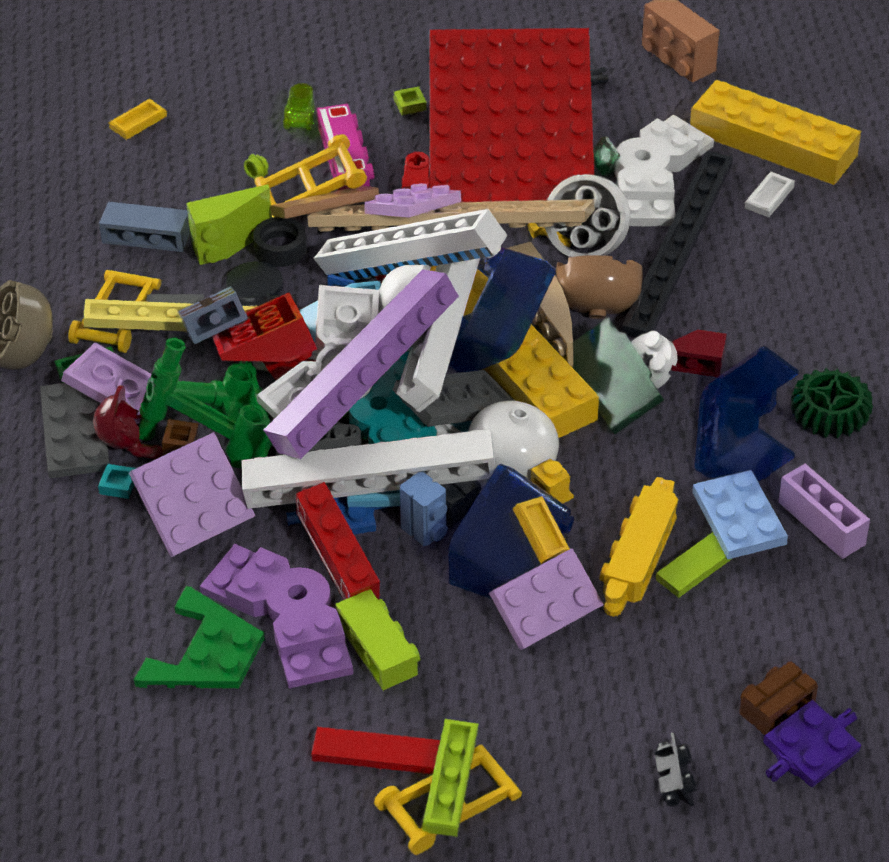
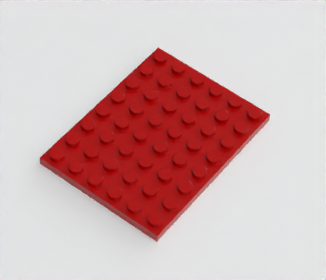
M589 28L430 30V188L447 185L449 190L461 191V202L548 200L554 188L569 177L594 175Z

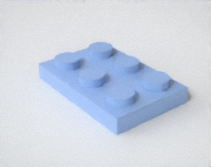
M751 470L693 484L692 493L727 559L787 545L788 536Z

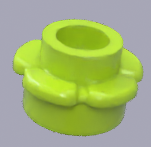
M251 154L245 160L244 170L248 176L255 180L259 176L265 177L267 175L269 166L264 157Z

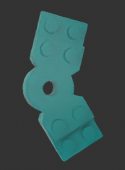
M406 351L375 382L370 392L348 410L349 424L358 426L361 430V438L367 440L368 437L369 444L437 436V429L434 426L428 427L422 423L420 418L393 391L396 380H401L410 351Z

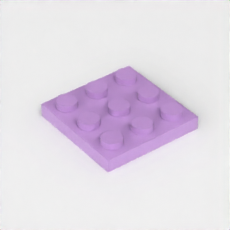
M214 432L129 472L171 557L256 516L252 508H247L242 487Z

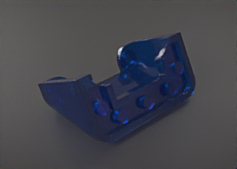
M502 463L499 464L452 537L448 554L449 584L492 599L489 594L491 591L534 569L539 561L513 511L515 505L542 496L562 535L564 533L569 534L573 527L574 516H571V509L513 467Z

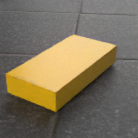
M148 99L110 121L109 127L127 140L167 117V112L157 103Z
M542 496L515 505L513 511L541 564L570 549Z

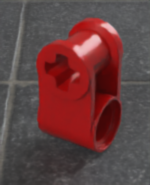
M413 152L406 156L402 189H411L413 184H427V188H430V160L427 154Z

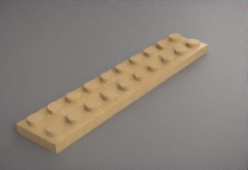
M594 199L458 202L412 217L365 214V205L360 204L311 213L308 216V227H318V231H332L335 229L334 227H345L346 231L360 230L361 226H372V230L388 228V226H401L489 209L499 224L509 223V227L512 228L525 227L526 223H537L538 227L554 226V222H565V226L574 227L582 225V222H585L590 217L595 208Z

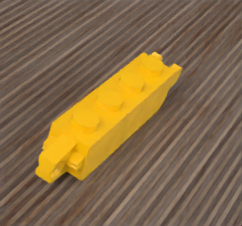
M657 477L651 486L644 485L639 497L634 496L630 506L631 516L630 518H624L620 529L621 538L619 541L614 540L610 551L611 560L609 563L605 562L600 573V581L604 582V610L610 617H618L623 612L627 601L633 603L640 601L645 594L677 519L676 507L678 498L673 493L674 481Z

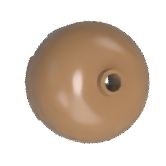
M587 255L568 258V264L563 265V263L558 262L556 265V278L563 289L569 308L579 313H587L589 318L605 319L606 314L622 313L628 310L640 296L643 268L635 261L628 260L626 264H622L620 261L613 260V256Z

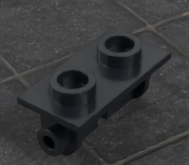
M672 732V743L661 742L654 751L659 775L671 773L659 778L661 798L670 807L677 806L684 799L688 801L690 806H695L692 792L697 791V785L692 772L688 769V764L692 763L691 753L687 744H681L675 733Z

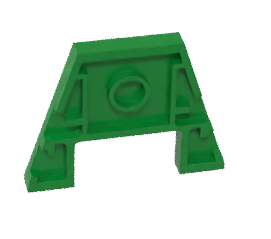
M186 586L175 605V614L201 620L200 627L179 665H172L146 657L134 678L135 687L147 688L148 685H167V688H175L176 685H196V688H239L264 641V632L192 587Z

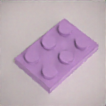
M413 184L411 189L393 190V194L376 195L375 200L364 203L365 214L412 217L461 202V191L449 190L447 185L427 188V184Z
M94 343L63 372L61 381L99 403L108 396L115 394L119 385L125 386L126 402L134 409L139 410L146 392L148 379L152 374L101 345ZM141 418L134 420L138 424Z
M573 548L489 593L520 650L604 605Z

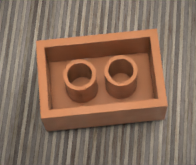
M653 0L644 5L642 46L646 51L653 53L664 64H668L680 76L687 78L692 83L716 71L719 30L678 0Z

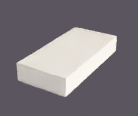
M770 172L745 201V208L770 217L794 188L795 181Z

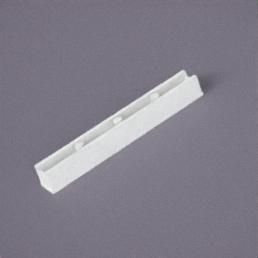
M480 258L468 262L460 261L449 265H437L436 272L447 274L459 297L411 345L396 394L413 406L419 413L440 395Z

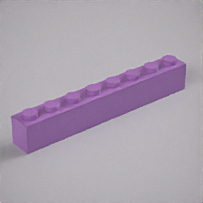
M422 269L264 429V432L278 453L302 459L459 297L446 273Z

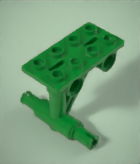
M169 338L166 341L162 357L154 364L152 375L147 382L143 401L139 407L141 415L138 424L139 439L150 441L154 438L158 422L165 418L170 406L228 438L229 441L225 452L231 459V466L242 468V460L267 457L270 447H273V444L264 432V429L270 424L269 413L257 402V395L262 392V388L258 385L256 368L252 366L251 361H240L239 364L230 365L223 381L212 380L211 383L178 381L181 374L179 363L186 346L178 338Z

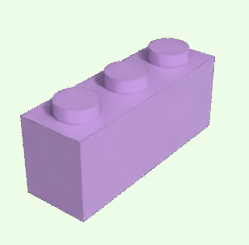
M803 464L782 477L778 503L840 558L843 559L866 545L870 519L807 464Z

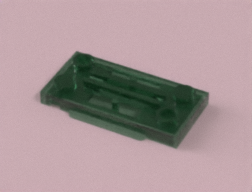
M609 317L573 342L574 365L571 367L599 395L598 414L602 415L614 434H617L664 401V398L650 379L652 377L651 371L626 334L623 332L619 333Z

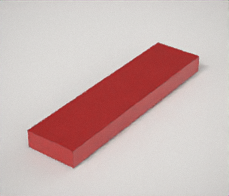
M317 727L311 757L312 761L433 774L440 740Z

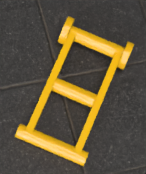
M340 134L329 140L327 149L267 178L259 176L254 182L256 187L268 184L269 188H272L299 175L307 191L285 201L288 202L330 193L345 185L349 188H358L366 182L367 175L364 170L356 168L348 151L350 141L346 135ZM339 156L346 172L316 186L309 169ZM270 191L271 205H274L276 202Z
M106 270L104 274L105 283L95 299L107 300L115 283L143 287L136 301L146 302L147 294H151L153 289L159 290L161 279ZM83 318L82 322L74 320L71 323L68 339L73 344H77L80 339L116 345L119 352L126 353L131 345L132 335L131 329H119L117 334L84 327Z
M483 745L475 747L471 769L481 764L500 788L469 804L464 802L460 823L507 797L514 801L522 796V791ZM433 775L402 791H399L396 786L386 787L377 794L374 800L378 810H388L411 839L408 848L414 855H418L431 848L435 842V836L438 834L422 831V828H419L402 805L429 792Z

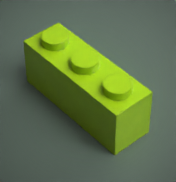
M371 589L336 603V609L345 636L382 690L418 675L417 662L420 661V655L416 646L413 643L409 644L399 622H393L385 602L382 599L378 600Z

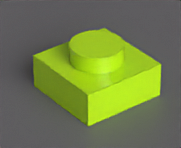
M419 86L394 91V101L401 115L427 110V103Z

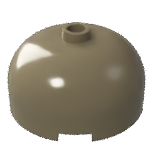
M12 280L5 282L0 287V368L16 370L32 365L41 357L52 337L53 315L49 301L40 290Z

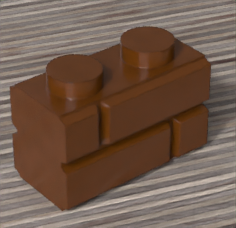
M792 661L787 662L781 668L775 666L768 671L762 682L757 685L750 684L743 690L740 696L739 713L762 734L766 735L810 701L814 700L816 702L817 682L808 674H804L802 669Z

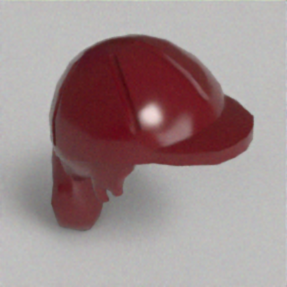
M119 385L115 394L104 399L95 411L93 425L97 436L108 446L116 449H126V451H129L137 458L155 460L162 457V446L142 444L139 440V427L134 419L141 418V415H137L139 410L134 409L126 402L125 386Z

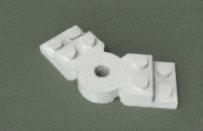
M672 115L664 122L657 118L640 130L639 138L628 139L618 146L615 155L614 174L617 178L616 185L623 192L629 204V226H671L675 217V190L671 172L681 171L714 146L713 138L677 116Z
M319 285L315 345L319 354L316 361H302L257 395V402L274 419L378 315L379 290ZM371 388L360 399L365 397L370 392Z

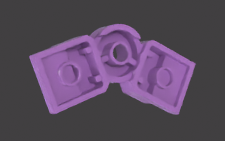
M234 544L200 585L201 594L253 617L267 615L268 612L269 617L274 621V639L289 688L353 674V666L345 644L342 624L337 609L331 607L329 584L325 577L317 571L308 568H290L287 558L262 547L255 553Z

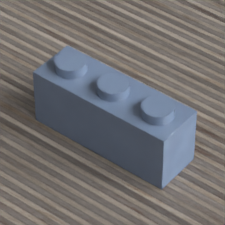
M108 202L99 222L102 243L183 252L190 235L187 210Z

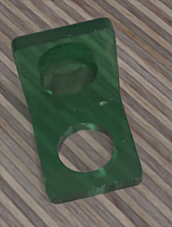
M604 136L593 148L594 164L603 176L614 173V164L620 158L617 148L607 136Z

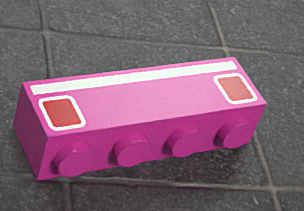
M348 104L317 108L318 129L324 149L328 148V142L334 136L346 135L350 141L348 151L356 168L364 170L367 175V180L363 185L370 186V180L374 179L372 164H367L369 161L366 146L362 147L361 130H356L358 129L356 114H351ZM339 156L328 160L333 178L346 172ZM345 185L336 190L340 191L344 189H349V187Z

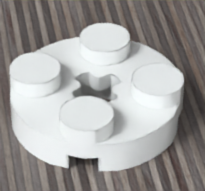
M656 331L640 335L630 344L625 345L620 351V358L622 359L620 364L621 375L625 382L636 389H641L642 391L658 389L670 378L671 375L668 372L671 370L672 365L676 366L677 351L674 344ZM649 357H653V358L649 361V364H650V365H649L648 367H646V366L644 365L645 362H646V360H647Z

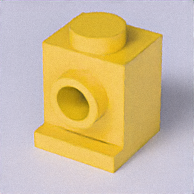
M550 458L531 469L530 494L535 498L542 496L550 511L574 498V495L569 491L570 476L558 461Z

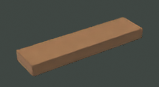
M363 185L358 188H349L270 205L271 215L287 219L375 200V196L379 195V189Z

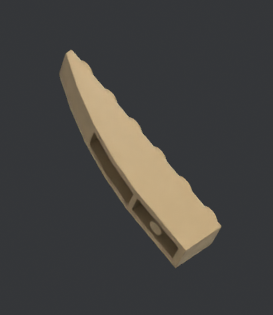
M531 242L501 249L499 251L500 262H497V271L500 278L506 280L512 294L515 293L519 298L521 307L527 309L533 324L540 327L543 337L550 341L553 348L570 366H573V335L569 306L554 272Z

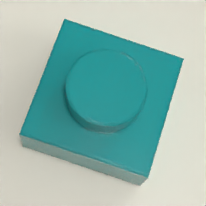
M107 464L98 485L99 494L129 499L135 486L129 472L136 468Z

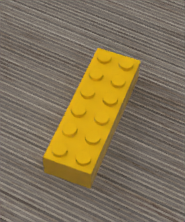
M715 80L691 108L690 125L713 138L714 141L833 185L836 184L858 156L861 131L780 103L774 99L755 94L749 90L738 88L726 82Z

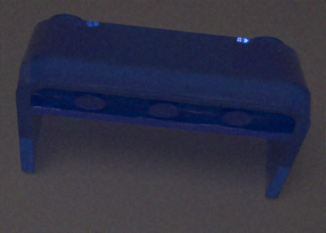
M501 247L500 251L491 258H480L477 269L487 276L488 280L472 313L464 317L462 316L449 362L450 366L459 373L480 371L510 358L517 352L556 273V268L548 261Z
M763 345L708 384L700 397L695 470L709 478H720L751 470L756 480L760 481L766 479L771 473L794 459L795 453L759 428V418L764 414L770 413L775 408L777 389L797 376L799 370Z

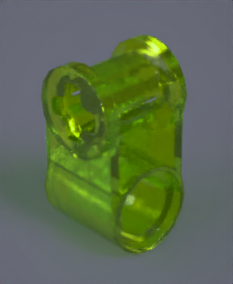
M298 83L291 87L287 106L284 109L285 130H289L290 127L306 128L307 131L312 130L315 109L311 85Z

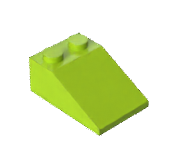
M268 184L186 203L191 244L200 265L228 259L254 242L253 232L257 225L264 220L272 218L270 188Z

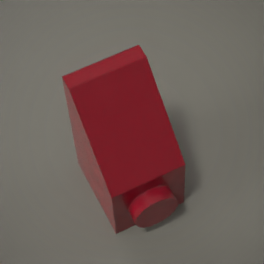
M697 329L671 341L677 351L676 366L672 365L671 371L720 378L727 334Z

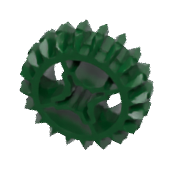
M825 367L823 372L814 369L811 375L804 374L801 380H797V384L791 394L792 414L795 415L796 422H802L803 430L812 427L813 435L820 431L823 432L825 439L829 433L834 434L838 439L841 433L850 437L853 431L860 432L861 428L867 425L870 414H872L873 397L872 392L868 389V384L861 383L860 376L851 377L850 371L841 373L838 368L835 371H829Z

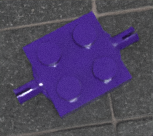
M814 700L803 706L765 735L763 743L776 755L778 760L777 763L766 770L767 777H771V781L776 782L785 773L790 772L800 777L811 788L860 751L861 744L845 729L857 720L856 713H851L852 709L847 708L838 717L833 718Z

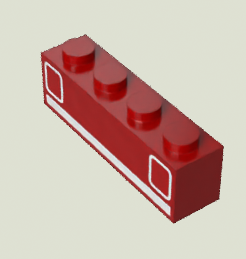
M323 482L296 493V514L343 600L369 589L372 590L379 600L380 581L326 483Z

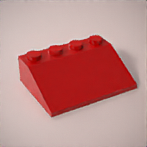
M289 292L246 311L247 320L212 336L221 360L291 362L296 360V362H300L313 355L312 352L317 350L304 318Z

